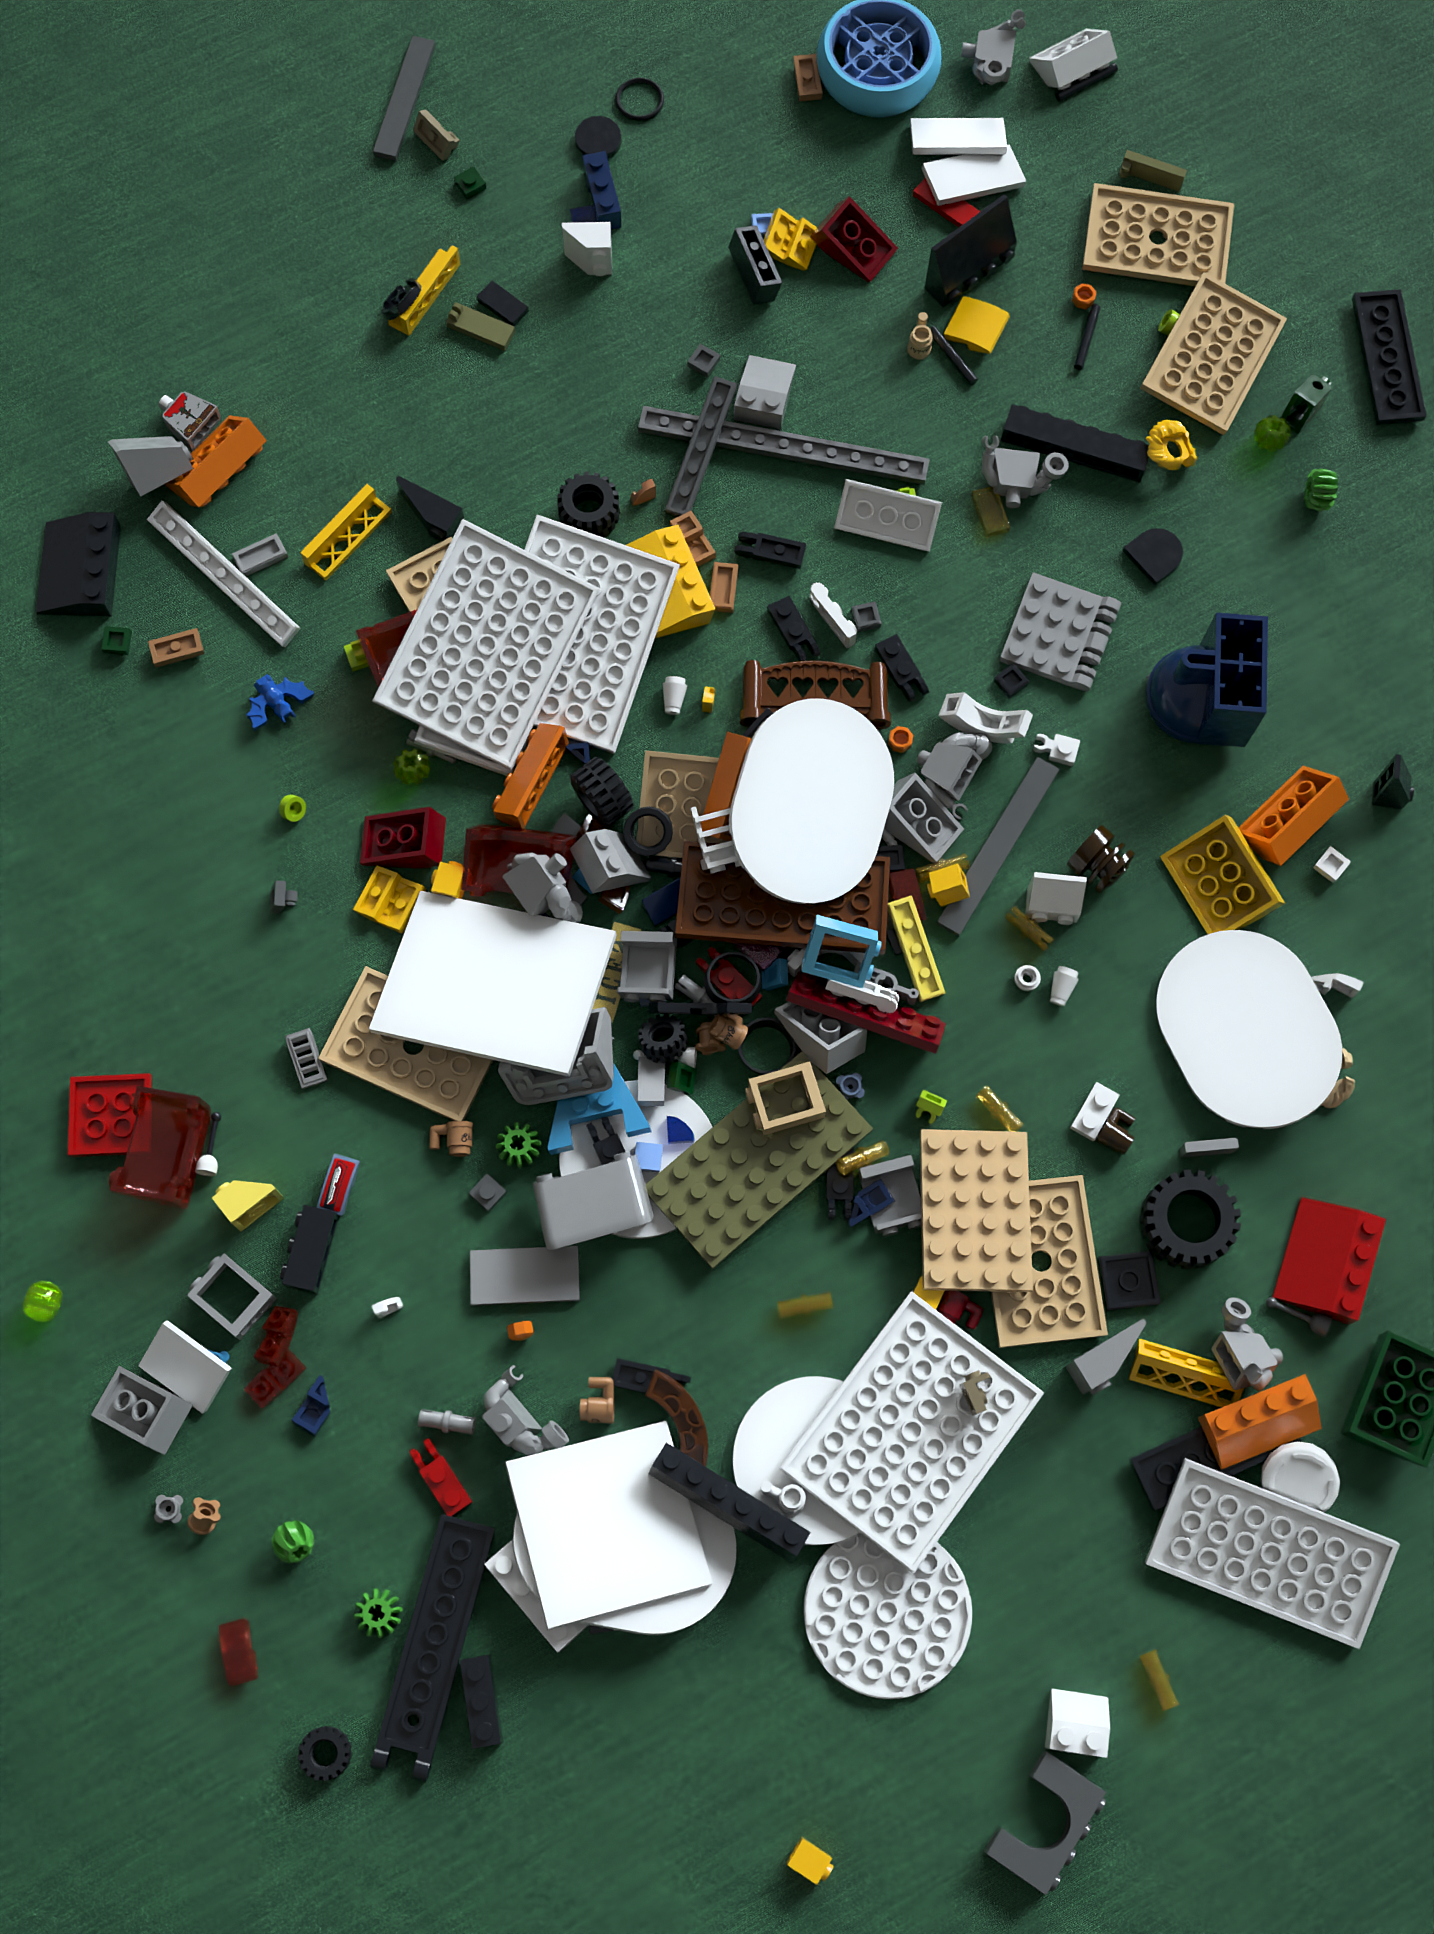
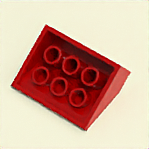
M1301 1197L1272 1297L1316 1314H1325L1332 1317L1333 1320L1348 1325L1359 1321L1386 1218L1359 1209Z

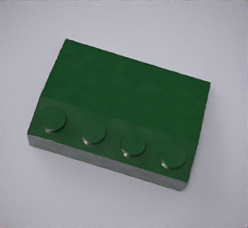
M1389 1330L1379 1334L1340 1434L1370 1448L1427 1468L1434 1451V1351Z

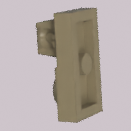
M427 110L419 111L413 131L442 161L449 159L451 150L458 147L460 140L453 132H447Z

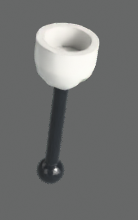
M214 1112L211 1115L213 1122L207 1154L199 1158L196 1163L195 1172L200 1175H217L218 1164L212 1156L217 1125L222 1118L219 1112Z

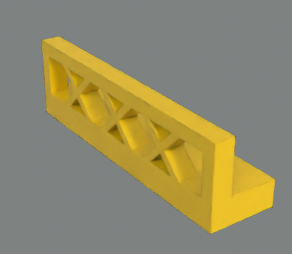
M452 245L447 252L442 249L437 251L417 279V282L422 286L419 296L402 315L394 320H388L390 326L410 336L461 265L457 247Z
M366 484L300 552L304 564L327 581L392 513L391 508L376 497L375 490ZM373 505L382 510L377 517L367 516V511ZM355 524H365V530L361 534H351V528ZM338 541H348V548L345 551L335 552L334 545ZM323 558H331L332 564L325 571L316 565Z
M1138 1340L1136 1357L1129 1374V1380L1219 1407H1224L1240 1400L1244 1388L1239 1390L1233 1389L1219 1362L1146 1340ZM1140 1364L1150 1366L1155 1371V1373L1150 1375H1143L1137 1372ZM1171 1373L1177 1374L1181 1381L1173 1384L1167 1382L1164 1376ZM1200 1381L1205 1383L1208 1388L1197 1391L1193 1390L1190 1384ZM1227 1389L1234 1391V1395L1230 1401L1220 1398L1217 1392Z

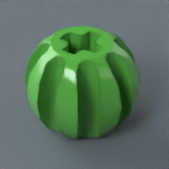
M297 1520L284 1522V1524L277 1527L272 1537L273 1552L281 1561L286 1563L301 1562L311 1554L314 1546L312 1531L305 1523Z

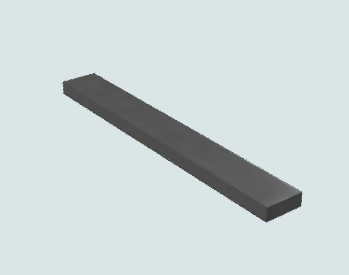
M1039 757L1036 758L965 875L970 897L948 904L937 921V925L958 937L960 936L1058 774L1059 768Z

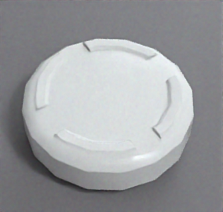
M1293 1442L1281 1445L1269 1454L1262 1466L1260 1479L1262 1488L1323 1513L1331 1508L1338 1496L1340 1479L1335 1463L1324 1450L1311 1443Z

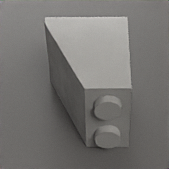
M172 436L112 439L108 441L131 485L140 496L193 469L190 463L193 457L188 448L184 446L182 441L177 442Z

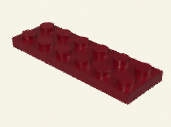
M798 971L786 1001L931 1053H937L946 1023L942 1022L939 1018L916 1013L914 1009L909 1007L897 1006L896 1011L893 1013L881 1012L876 1005H865L848 996L834 995L830 990L825 989L827 985L826 980L820 979L816 975Z

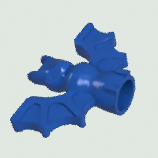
M267 674L256 680L254 684L260 695L256 698H250L252 708L247 713V718L253 724V731L267 724L265 708L269 706L274 708L275 714L285 724L286 718L290 716L296 718V715L291 710L290 705L284 701V696H290L299 703H303L312 698L314 692L308 690L304 686L303 681L293 683L287 677L284 678L282 683L275 684L270 675Z

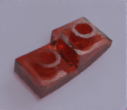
M914 868L889 873L893 899L896 901L912 895L920 921L927 920Z
M281 1306L274 1307L262 1327L267 1335L254 1355V1358L259 1363L275 1367L280 1366L295 1331L298 1312L295 1309Z
M285 1349L267 1369H262L244 1390L263 1409L288 1388L307 1368L290 1349Z
M246 1618L219 1625L221 1651L229 1685L235 1686L258 1679L256 1652L251 1648L249 1621Z

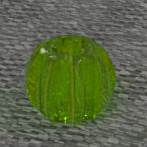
M1269 415L1267 418H1262L1256 424L1254 440L1258 442V446L1262 450L1267 449L1269 452H1276L1289 442L1291 428L1289 425H1286L1287 421L1283 417L1278 418L1276 415Z
M407 748L401 750V756H395L393 761L395 777L401 779V783L408 786L412 782H415L416 786L423 783L421 778H428L431 770L428 767L430 765L428 756L426 754L422 755V751L416 748L410 752Z
M48 1281L33 1283L24 1298L23 1311L29 1318L35 1321L46 1322L52 1320L60 1309L63 1299L62 1291L57 1285Z

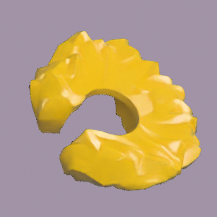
M1162 420L1157 422V425H1154L1149 431V436L1146 437V440L1149 442L1147 455L1150 459L1156 462L1159 467L1168 470H1178L1181 468V464L1187 468L1190 466L1194 467L1197 456L1195 448L1190 443L1189 432L1186 431L1185 427L1179 421ZM1169 441L1174 442L1179 447L1180 457L1174 458L1169 453L1167 448Z

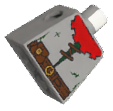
M181 392L175 400L165 395L158 404V407L165 411L162 414V418L168 430L182 441L190 451L196 449L222 419L216 405L187 392Z

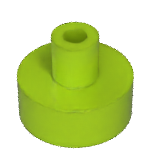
M1172 309L1168 310L1160 321L1158 331L1168 336L1180 314Z
M295 795L285 796L279 804L280 815L292 822L299 821L306 812L305 801Z

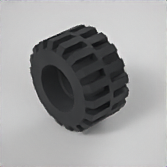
M584 472L582 476L577 473L574 474V479L568 478L565 480L566 486L561 485L559 489L560 494L557 495L560 523L597 536L602 535L603 538L608 535V530L612 532L615 529V523L618 524L620 514L619 495L613 482L609 483V478L606 476L600 478V473L594 472V475ZM585 500H594L602 505L598 510L591 513L581 512L575 508L580 502Z
M594 757L570 775L571 785L582 804L595 819L606 827L611 826L634 808L633 800L627 787L617 773L602 759Z

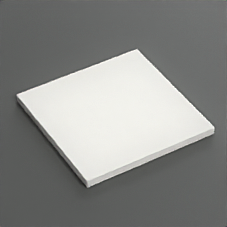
M667 1421L506 1461L505 1465L547 1630L712 1585L689 1499L648 1474L665 1443L667 1442L673 1446Z

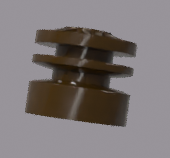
M1103 825L1099 826L1083 842L1066 864L1078 876L1090 870L1092 874L1087 880L1089 885H1092L1099 878L1101 881L1095 888V891L1099 894L1113 886L1121 878L1135 856L1131 849L1122 857L1120 856V853L1126 846L1123 842L1112 849L1110 845L1115 835Z

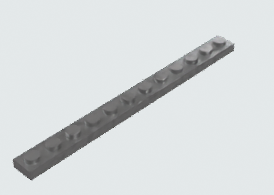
M643 406L638 432L690 441L699 416ZM728 421L724 422L716 443L717 447L925 485L930 460L928 458Z

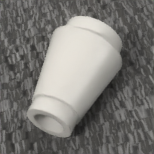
M668 676L665 678V682L662 683L665 713L679 715L687 685L682 677Z
M1059 966L1058 970L1054 971L1051 1003L1065 1006L1079 981L1077 971L1063 966Z

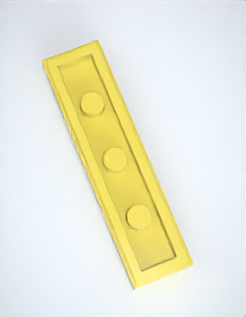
M912 895L888 903V912L915 989L919 991V1002L945 994Z

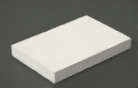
M169 1321L162 1323L138 1365L183 1400L193 1404V1407L202 1414L208 1410L232 1369Z

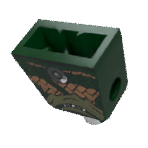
M1312 374L1294 392L1279 421L1299 434L1322 407L1332 389L1330 380L1325 376L1318 377ZM1306 403L1308 406L1302 412L1299 405Z

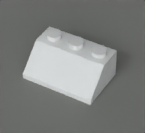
M1085 29L1030 57L1029 60L1048 87L1062 90L1071 86V82L1076 79L1082 80L1089 77L1090 72L1095 69L1101 70L1110 65L1109 62L1117 59L1110 31Z

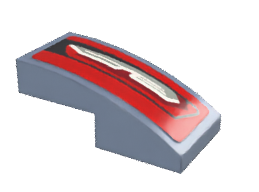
M338 1154L333 1155L317 1208L334 1211L341 1216L345 1214L350 1191L355 1184L360 1164L359 1160Z

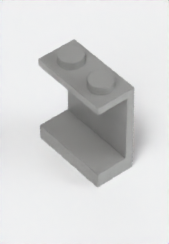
M911 1155L863 1167L858 1171L862 1189L881 1178L895 1200L893 1204L871 1216L875 1234L882 1233L883 1236H890L898 1233V1228L908 1226L909 1230L921 1227V1197L912 1171L914 1163Z

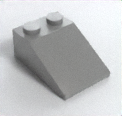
M749 355L734 405V420L781 430L796 365Z
M916 773L899 779L895 783L891 805L884 826L885 830L931 862L936 863L964 828Z
M607 829L587 832L570 848L592 893L651 880L639 854L629 848L623 833Z
M787 1002L775 1009L776 1016L800 1049L814 1065L826 1074L865 1052L867 1029L791 1002Z
M1144 1318L1065 1366L1082 1395L1090 1391L1093 1396L1111 1385L1108 1379L1116 1375L1145 1327L1146 1322Z
M119 1366L91 1416L165 1455L193 1404Z

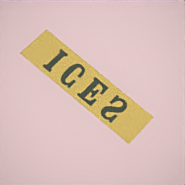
M614 922L612 930L616 931L617 936L592 1008L606 1007L612 1023L620 1000L617 987H620L623 957L621 931H641L639 928Z

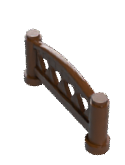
M756 660L745 662L743 667V710L740 711V724L744 727L749 728L766 708L775 713L788 704L805 699H827L845 704L866 716L877 730L886 729L891 726V714L888 712L887 668L882 662L871 663L869 669L829 661H797L762 668L760 662ZM775 679L779 681L780 679H785L788 685L780 696L776 697L767 684L768 680ZM796 679L802 682L809 679L813 682L812 687L804 698L801 697L792 684ZM819 680L827 682L835 680L838 682V686L829 698L825 696L818 686L817 682ZM850 680L854 682L860 680L863 686L857 695L852 698L842 685L843 681Z

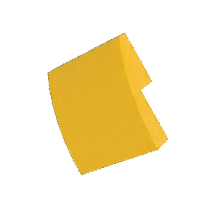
M778 208L773 212L763 240L772 258L788 266L805 271L808 268L816 243L810 236L817 227L805 218L796 220L781 208Z
M963 296L944 332L945 339L965 343L971 351L991 354L1010 315L1008 312L992 304Z
M376 866L353 910L382 926L403 934L420 891H426V888L421 884L402 878L396 872Z

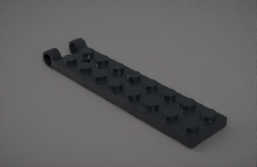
M441 1514L370 1768L385 1772L391 1748L394 1746L418 1753L412 1779L424 1783L427 1782L484 1574V1564L487 1562L495 1534V1528ZM412 1714H416L419 1717V1722L415 1726L410 1725L408 1722V1718Z

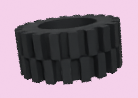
M1183 1170L1178 1175L1177 1172L1170 1174L1146 1196L1148 1198L1142 1204L1141 1210H1143V1213L1139 1216V1224H1144V1228L1140 1231L1142 1238L1148 1237L1147 1248L1149 1250L1154 1248L1158 1252L1155 1257L1160 1261L1164 1258L1169 1260L1167 1264L1169 1266L1176 1267L1177 1265H1182V1269L1186 1270L1196 1266V1269L1202 1268L1223 1256L1230 1250L1229 1247L1238 1238L1235 1234L1241 1228V1223H1237V1219L1241 1216L1240 1209H1234L1233 1206L1238 1201L1235 1195L1231 1197L1227 1195L1226 1191L1230 1188L1226 1183L1220 1187L1216 1183L1219 1178L1213 1174L1209 1178L1204 1177L1205 1171L1200 1170L1194 1174H1191V1170ZM1186 1194L1194 1195L1203 1199L1211 1207L1215 1217V1228L1209 1240L1201 1243H1190L1180 1239L1173 1233L1167 1220L1168 1206L1173 1198Z

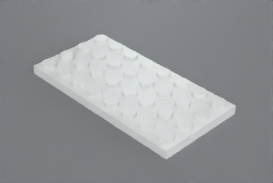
M1184 1458L1145 1563L1360 1649L1400 1544L1372 1531Z

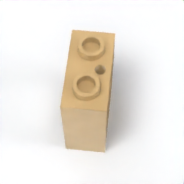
M810 1062L748 1079L749 1088H745L746 1097L749 1104L754 1103L756 1113L752 1114L757 1129H762L763 1135L825 1118L826 1110ZM800 1075L811 1109L768 1121L758 1087Z

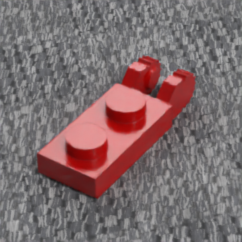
M713 947L707 950L712 960L721 955ZM699 957L695 963L705 974L709 965ZM719 960L716 962L719 967L714 971L711 969L710 982L725 998L740 999L747 996L754 989L728 960ZM760 993L752 1002V1007L762 999Z
M428 1438L423 1442L427 1451L435 1459L433 1462L426 1466L420 1453L415 1448L410 1450L409 1453L420 1468V1474L447 1516L452 1517L473 1501L444 1456H440Z

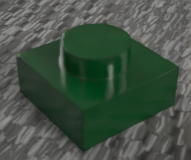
M474 166L454 177V183L466 200L487 189L485 181Z
M105 626L101 647L102 652L106 654L129 655L132 636L131 629Z
M671 1062L667 1088L686 1095L693 1094L697 1069L681 1062Z

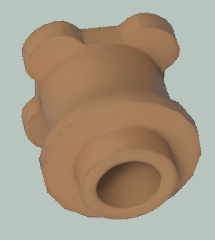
M711 1022L702 1023L696 1029L699 1043L695 1045V1050L701 1051L703 1055H711L712 1053L726 1050V1045L721 1044L719 1040L714 1038V1035L708 1032Z
M195 1498L192 1503L195 1510L188 1517L187 1524L194 1533L207 1535L214 1530L215 1524L221 1518L218 1514L220 1503L217 1500L207 1501L202 1498Z

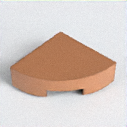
M652 479L641 484L642 488L637 493L632 492L630 500L633 506L656 498V486Z

